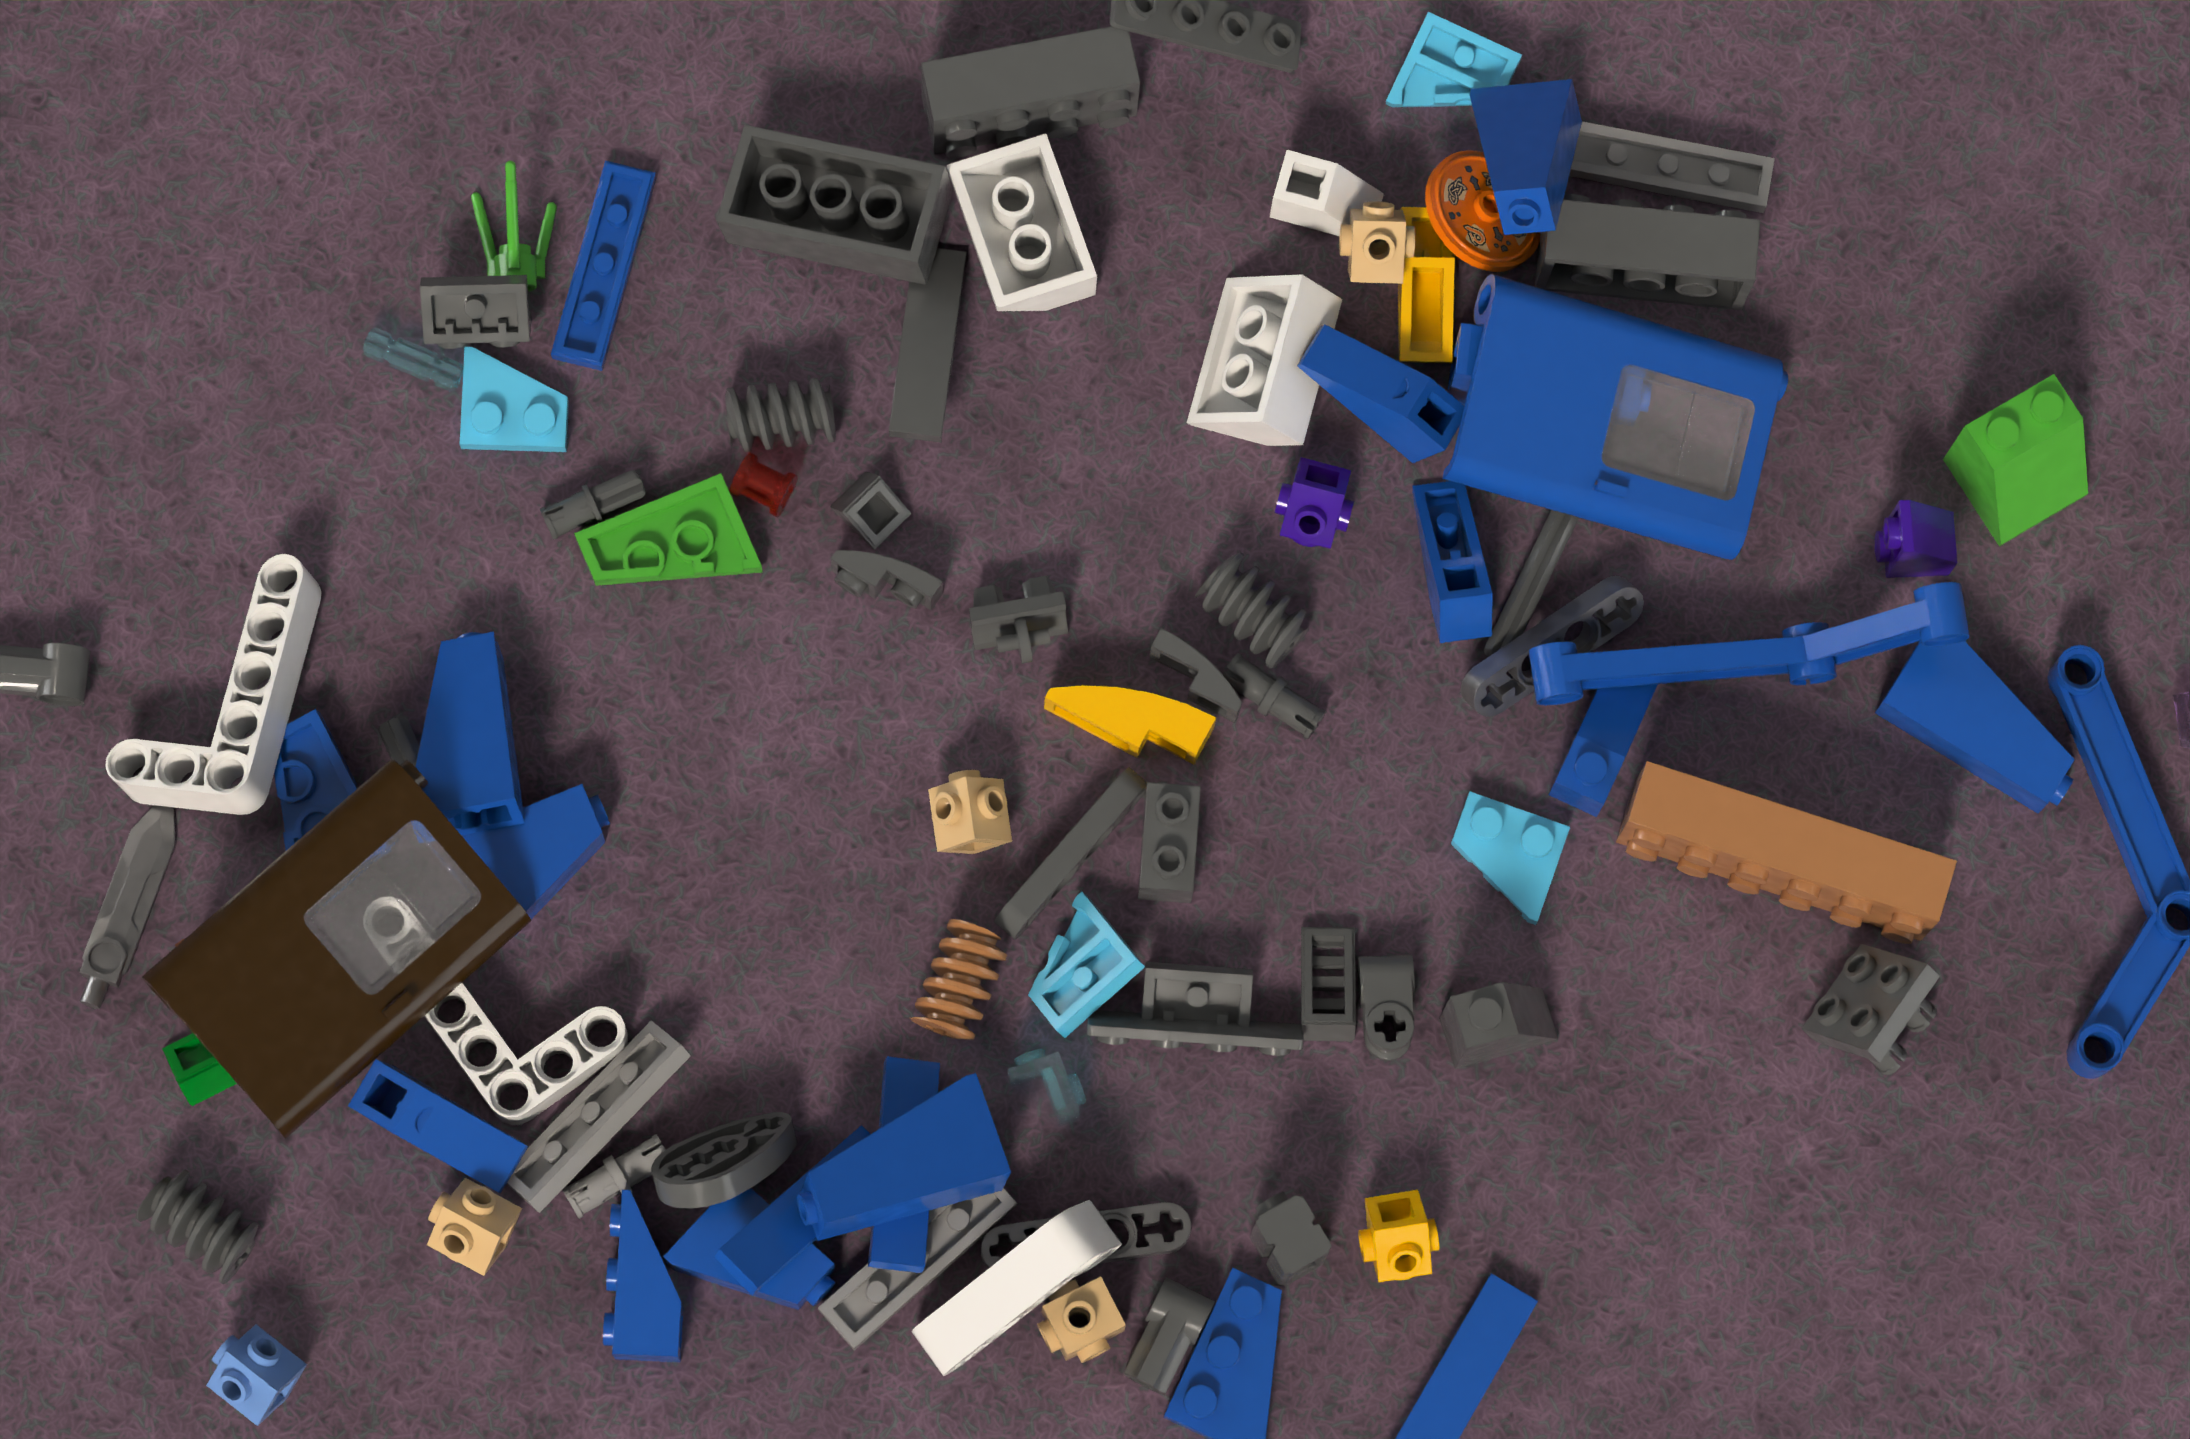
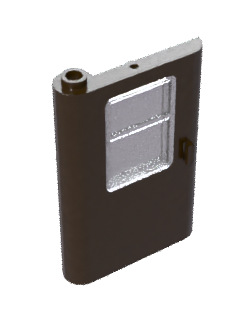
M393 759L388 761L142 976L151 990L174 1015L182 1020L270 1120L284 1139L291 1135L531 922L529 915L425 794L422 789L428 785V782L408 760L401 765Z

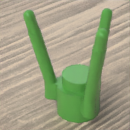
M510 160L505 164L507 244L499 247V255L496 252L480 193L474 192L471 195V200L487 260V276L527 275L528 292L536 290L537 279L546 278L545 260L557 206L554 202L547 204L535 255L531 254V246L519 243L516 164Z

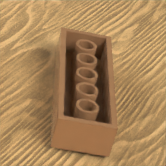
M1646 761L1633 784L1616 839V843L1627 846L1625 852L1635 858L1651 862L1656 861L1657 856L1678 862L1676 868L1690 876L1707 878L1708 873L1728 878V886L1737 891L1747 894H1758L1759 890L1762 889L1780 895L1779 902L1787 907L1801 911H1809L1811 906L1830 911V919L1837 923L1850 927H1861L1862 922L1880 927L1882 928L1881 935L1883 937L1904 944H1911L1913 938L1921 941L1940 921L1957 863L1956 860L1649 761Z

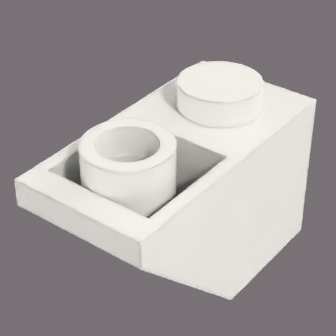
M1286 150L1273 196L1270 218L1339 236L1340 225L1350 224V209H1363V203L1382 202L1384 193L1338 163Z

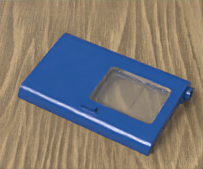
M1493 274L1488 275L1480 287L1474 308L1475 324L1483 326L1454 453L1449 465L1444 469L1442 479L1729 560L1735 559L1747 535L1776 405L1783 397L1788 384V374L1786 371H1783L1782 361L1774 357Z

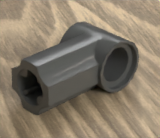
M47 643L43 645V649L0 645V693L35 696L39 701L53 705H63V703L64 706L84 705L91 651L81 646L65 643Z
M1166 1277L1145 1321L1148 1322V1325L1140 1341L1137 1342L1123 1375L1165 1396L1190 1343L1195 1344L1215 1301Z

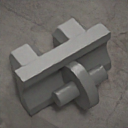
M1048 576L1028 579L1022 583L1024 598L1004 602L1001 587L991 585L976 588L974 590L973 608H969L974 649L980 650L997 646L998 653L1018 649L1022 664L1033 662L1031 647L1050 644V637L1068 634L1066 602L1063 591L1056 592Z

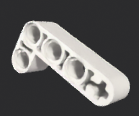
M1090 1200L1070 1207L1049 1220L918 1324L912 1330V1333L941 1374L946 1376L974 1357L1072 1278L1087 1272L1114 1253L1122 1243Z

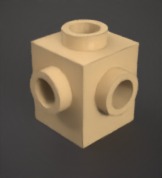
M1380 201L1363 203V209H1350V224L1340 225L1339 255L1348 256L1350 282L1403 284L1404 258L1414 257L1415 226H1406L1403 210H1394V204ZM1376 239H1382L1380 242L1372 243Z
M964 770L950 774L948 776V783L928 789L937 852L975 854L1012 842L1003 779L983 778L979 770Z
M464 1178L452 1195L443 1192L433 1206L428 1220L434 1223L435 1226L427 1245L446 1255L451 1260L459 1262L484 1276L506 1248L522 1208L493 1193L490 1189Z
M1102 1277L1079 1287L1076 1279L1067 1282L1048 1297L1050 1302L1043 1305L1041 1311L1045 1320L1037 1324L1051 1353L1060 1349L1066 1361L1078 1355L1081 1363L1108 1351L1110 1346L1107 1340L1124 1332L1126 1327ZM1079 1314L1087 1319L1088 1324L1085 1327L1077 1328L1070 1323L1069 1318Z

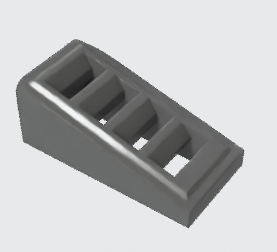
M1301 927V1031H1303L1304 1040L1354 1041L1356 1029L1355 927ZM1312 947L1344 948V956H1312ZM1312 969L1344 970V976H1312ZM1312 991L1344 992V998H1312ZM1313 1013H1335V1014H1313Z

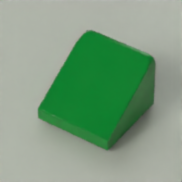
M193 1033L162 1048L175 1079L191 1106L237 1084Z

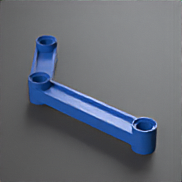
M1943 582L1923 586L1913 591L1915 603L1829 628V624L1823 622L1794 625L1782 631V638L1577 653L1576 644L1573 642L1542 644L1529 650L1536 704L1547 706L1571 703L1583 698V690L1780 674H1788L1791 685H1806L1807 679H1810V684L1824 683L1837 677L1836 665L1917 641H1921L1925 647H1939L1960 643L1969 639L1962 587L1957 582Z
M2076 645L2066 649L2049 669L2047 678L2049 688L2058 700L2147 917L2085 1020L2069 1042L2066 1050L2070 1068L2081 1077L2095 1079L2108 1073L2122 1060L2124 1052L2190 947V879L2105 676L2103 659L2091 647ZM2075 664L2080 666L2086 673L2087 683L2079 685L2071 682L2065 675V665ZM2167 908H2177L2185 914L2188 921L2187 930H2176L2169 925L2165 915ZM2086 1039H2094L2104 1046L2106 1050L2105 1063H2095L2086 1057L2084 1052V1042Z

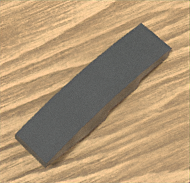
M937 248L927 285L909 282L889 437L942 443L967 252Z

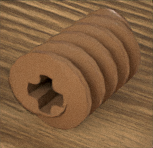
M949 919L947 929L956 938L946 937L941 939L939 943V949L948 958H934L931 963L932 970L941 978L929 977L924 980L923 988L932 997L917 998L915 1008L924 1017H912L909 1019L927 1030L948 1038L974 1040L976 1034L966 1027L964 1022L966 1019L982 1020L984 1015L972 1005L974 999L990 1000L992 995L980 985L981 980L998 981L1000 975L988 966L989 960L1006 961L1007 954L996 946L997 940H1001L997 934L966 921Z

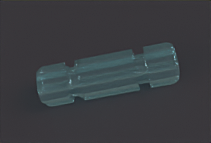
M372 328L364 341L363 351L366 357L381 363L384 360H388L390 367L426 382L433 379L436 386L450 392L455 391L461 383L463 365L460 362L448 357H444L441 360L437 357L438 353L400 337L396 341L392 338L391 333L379 328Z

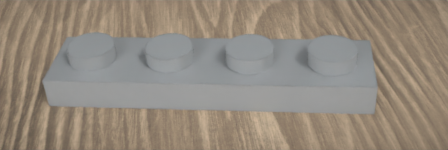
M1582 121L1569 176L1764 213L1767 207L1775 158Z
M650 1021L527 1148L507 1185L540 1213L691 1055L679 1042L653 1021Z
M1003 1188L1002 1191L929 1210L926 1261L922 1273L868 1267L867 1263L818 1307V1311L855 1351L1017 1206V1202Z

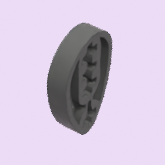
M771 1112L743 1118L701 1132L669 1147L654 1160L651 1167L658 1198L664 1204L676 1208H700L730 1200L757 1185L782 1165L798 1144L791 1116L784 1112Z

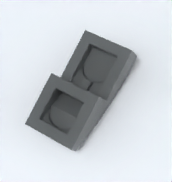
M1160 628L1151 646L1150 658L1193 679L1187 700L1235 723L1239 716L1242 702L1226 678L1195 648L1179 637Z

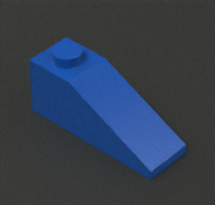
M1452 481L1412 486L1430 605L1439 643L1491 637L1493 593L1466 486Z
M1658 684L1597 689L1550 790L1549 796L1590 815L1598 816Z

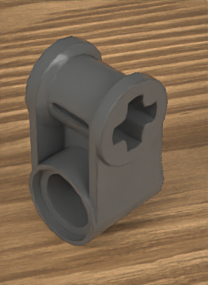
M1412 954L1358 957L1359 1001L1362 1004L1363 1033L1366 1048L1373 1056L1380 1060L1392 1061L1399 1059L1406 1054L1411 1046L1414 1032L1413 1002L1415 999L1413 956ZM1383 1022L1393 1023L1394 1031H1398L1395 1041H1386L1384 1033L1379 1032L1382 1029Z

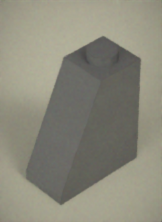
M1500 982L1450 997L1439 1018L1455 1069L1558 1040L1543 988Z

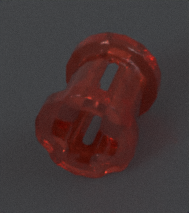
M749 452L737 470L729 492L737 498L744 495L769 507V514L779 517L794 492L798 475L792 472L784 475L758 462V456Z

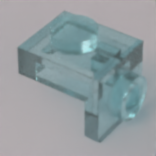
M1037 1049L1014 1059L1016 1066L1007 1070V1079L1010 1087L1041 1077L1058 1126L1061 1127L1079 1120L1080 1110L1078 1106L1086 1103V1098L1077 1073L1067 1075L1059 1051L1046 1055L1044 1049Z

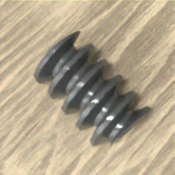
M818 378L810 379L807 394H803L796 380L789 381L787 394L783 397L776 383L768 384L765 399H761L754 385L747 386L744 401L739 400L733 387L726 389L725 402L731 450L734 439L738 438L744 452H751L755 436H759L766 450L773 449L776 434L781 435L786 447H793L798 431H801L808 445H814L818 429L823 430L829 443L836 441L830 385L828 391L824 392Z
M1239 552L1216 568L1199 588L1195 598L1207 592L1203 602V609L1206 612H1212L1223 606L1218 618V622L1222 626H1228L1239 620L1234 631V637L1237 640H1244L1254 634L1250 644V651L1253 654H1259L1270 648L1265 665L1273 669L1285 659L1309 631L1310 627L1305 630L1301 627L1307 611L1302 608L1288 615L1285 611L1291 597L1286 594L1272 601L1269 597L1275 582L1270 580L1259 587L1254 585L1260 569L1254 566L1241 573L1238 569L1244 554Z
M186 1169L173 1178L169 1176L163 1178L142 1201L135 1218L142 1222L152 1217L150 1229L157 1235L163 1234L170 1229L167 1242L171 1246L176 1248L187 1242L185 1256L194 1261L204 1255L202 1269L208 1274L221 1269L219 1282L221 1284L227 1283L249 1257L255 1245L254 1238L259 1225L254 1221L244 1229L239 1230L237 1224L242 1212L237 1208L225 1217H222L219 1213L225 1199L220 1195L208 1204L202 1202L208 1187L203 1182L190 1191L185 1189L190 1176V1172Z

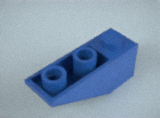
M1325 324L1320 327L1297 364V367L1412 463L1445 451L1460 426L1464 405L1431 377Z
M375 1059L348 1107L498 1193L503 1191L528 1148L526 1144L396 1066Z
M622 1190L621 1204H611L610 1237H619L618 1258H608L606 1290L616 1291L615 1313L605 1312L603 1345L612 1346V1355L615 1360L681 1362L684 1307L631 1191Z

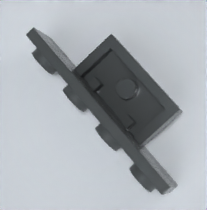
M1226 0L1111 1L1110 25L1114 28L1288 73L1298 68L1301 23L1299 21L1238 6Z
M1145 962L1142 1013L1096 1010L1087 1018V1035L1097 1036L1098 1041L1113 1045L1126 1044L1129 1042V1039L1151 1040L1152 1045L1161 1048H1179L1183 1046V1042L1202 1043L1205 1044V1048L1217 1052L1235 1051L1237 1046L1258 1047L1261 1053L1267 1055L1283 1056L1290 1054L1291 1050H1302L1304 1040L1301 1024L1250 1021L1253 969Z

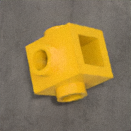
M1412 1190L1365 1198L1367 1229L1358 1230L1359 1245L1363 1262L1373 1261L1378 1282L1407 1280L1415 1276L1432 1274L1431 1252L1439 1250V1238L1434 1218L1427 1219L1419 1191Z

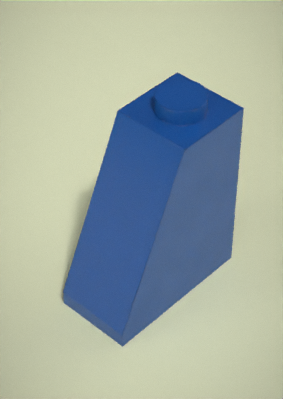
M583 784L523 807L525 821L523 824L463 835L466 842L523 907L530 919L554 897L605 843L601 828L609 825L610 822L599 796L595 795L588 798Z
M750 1188L730 1200L709 1206L663 1256L665 1263L674 1271L751 1295L714 1256L720 1247L767 1208L769 1204ZM811 1244L753 1296L799 1310L807 1301L814 1307L828 1294L836 1283L830 1278L831 1274L835 1271V1264L814 1244Z

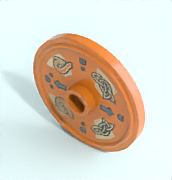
M1466 150L1453 153L1442 160L1431 172L1425 190L1427 213L1438 237L1453 254L1471 266L1491 272L1512 270L1531 257L1540 242V232L1504 235L1484 152Z

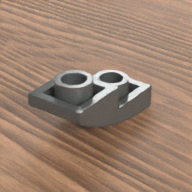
M836 550L831 557V570L837 574L834 581L845 591L856 597H861L865 592L876 599L884 586L889 583L893 586L890 592L902 603L914 609L919 604H922L929 610H932L943 594V581L924 570L891 557L854 550Z

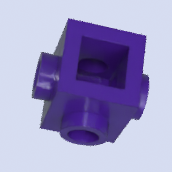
M1300 457L1293 485L1282 483L1275 513L1284 516L1280 536L1291 538L1303 546H1321L1331 549L1335 531L1346 532L1354 501L1344 499L1351 470Z

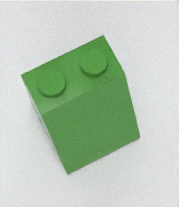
M2055 374L1965 425L1943 458V461L1999 547L2088 494L2083 417Z

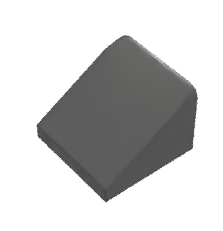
M865 472L830 506L874 550L912 514L879 475Z

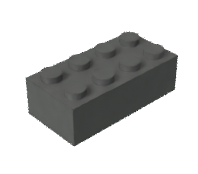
M1112 26L921 63L922 101L934 155L946 153V156L950 158L964 157L974 153L977 150V146L997 143V146L1001 148L1027 140L1029 136L1048 133L1050 138H1063L1075 134L1079 130L1078 127L1099 123L1100 128H1115L1129 122V117L1137 116L1140 79L1129 31Z
M744 125L716 221L728 244L927 285L954 188L946 167L943 165Z
M1565 194L1556 231L1540 232L1535 287L1555 292L1742 310L1756 281L1760 220L1749 219L1745 213L1735 210H1722L1716 212L1715 215L1695 213L1693 208L1685 205H1668L1661 210L1642 208V204L1634 200L1620 199L1612 201L1611 204L1592 203L1588 197L1583 195Z

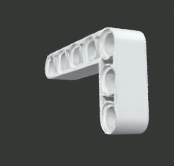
M279 554L271 557L262 565L258 573L211 747L127 739L117 743L110 750L106 758L107 773L133 801L148 805L237 815L250 814L257 811L265 803L321 601L319 584L295 556ZM295 582L291 589L284 592L289 584ZM283 630L277 638L271 640L276 632ZM270 678L264 687L257 689L260 683ZM256 727L254 733L251 736L243 739L245 734L250 729ZM144 766L138 775L132 777L138 768ZM194 771L187 781L181 783L187 773ZM243 776L241 782L230 789L231 784L237 778Z
M392 896L380 897L372 901L363 915L364 929L394 975L433 942L408 906L400 899ZM395 913L404 918L402 929L396 935L384 937L376 933V925L382 916ZM463 983L457 986L425 1015L427 1021L495 1116L509 1125H522L539 1115L605 1068L628 1044V1032L621 1015L609 1007L598 1006L585 1011L517 1059ZM449 999H458L466 1004L463 1017L454 1023L442 1022L438 1019L437 1015L439 1007ZM607 1022L617 1028V1036L610 1045L597 1047L588 1041V1034L596 1024ZM480 1042H488L497 1047L495 1059L489 1065L483 1067L472 1065L468 1061L470 1050ZM555 1054L569 1056L573 1060V1066L566 1076L554 1079L544 1073L545 1062ZM512 1085L522 1086L528 1091L526 1103L517 1110H507L499 1105L501 1093Z

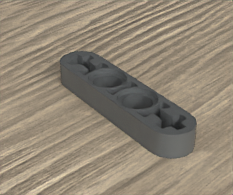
M1130 767L1125 769L1008 901L996 917L994 923L1014 940L1020 937L1139 802L1146 792L1147 781Z

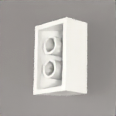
M1047 134L947 165L952 185L997 311H1047L1096 295L1097 274Z
M1304 275L1226 278L1187 423L1191 426L1266 446L1303 445L1319 384L1297 367V364L1322 325L1325 324L1335 329L1342 299Z

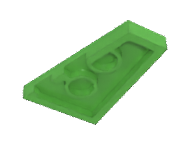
M722 473L574 533L596 586L763 573L762 565Z

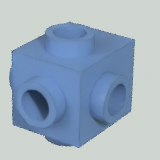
M255 1324L240 1339L231 1335L219 1347L212 1358V1362L218 1366L206 1386L258 1426L288 1398L307 1364Z

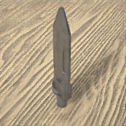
M154 805L130 830L82 956L83 964L80 974L88 978L79 1001L83 1005L100 1009L108 986L119 988L123 975L128 973L176 846L174 807Z

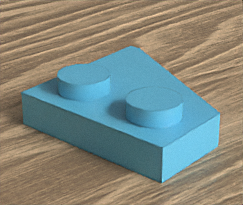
M1428 12L1386 99V105L1391 107L1472 106L1469 95L1470 90L1509 85L1522 59V54Z
M465 347L460 425L461 449L566 452L568 397L474 347Z
M1469 791L1451 845L1468 862L1473 863L1483 873V877L1498 892L1501 891L1522 913L1521 916L1528 923L1536 925L1570 827Z
M1082 891L1075 897L1072 906L1077 911L1065 936H1056L1048 953L1047 965L1038 973L1028 994L1054 1029L1064 1038L1145 968V965L1097 906Z

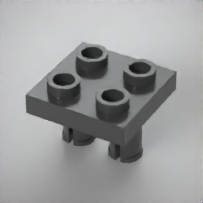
M1860 944L1856 952L1847 959L1842 972L1828 992L1817 1002L1813 1013L1802 1027V1030L1818 1043L1868 1059L1882 1075L1893 1074L1901 1066L1891 1057V1054L1902 1062L1905 1061L1907 1056L1906 1049L1895 1041L1906 1026L1912 1032L1923 1031L1930 1025V1022L1921 1014V1011L1929 1018L1934 1019L1936 1016V1006L1925 997L1940 976L1927 963Z

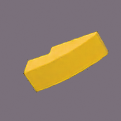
M1401 207L1400 210H1403L1406 219V226H1415V250L1413 258H1404L1403 284H1398L1399 362L1452 363L1455 258H1453V253L1444 245L1435 232L1426 207Z
M1081 685L1050 688L1044 701V709L1138 758L1148 740L1193 765L1214 730L1216 722L1215 716L1186 703L1150 692L1120 687Z

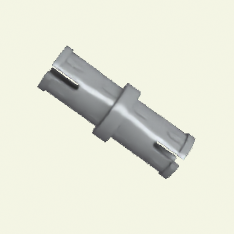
M657 1134L651 1136L652 1138L616 1159L612 1155L602 1160L604 1166L562 1189L579 1219L584 1217V1214L620 1193L622 1195V1190H630L633 1193L632 1186L652 1175L651 1167L654 1160L666 1150Z

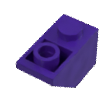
M1899 500L1890 516L1885 517L1882 531H1876L1875 556L1878 563L1885 562L1886 578L1949 576L1958 563L1954 513L1912 500Z

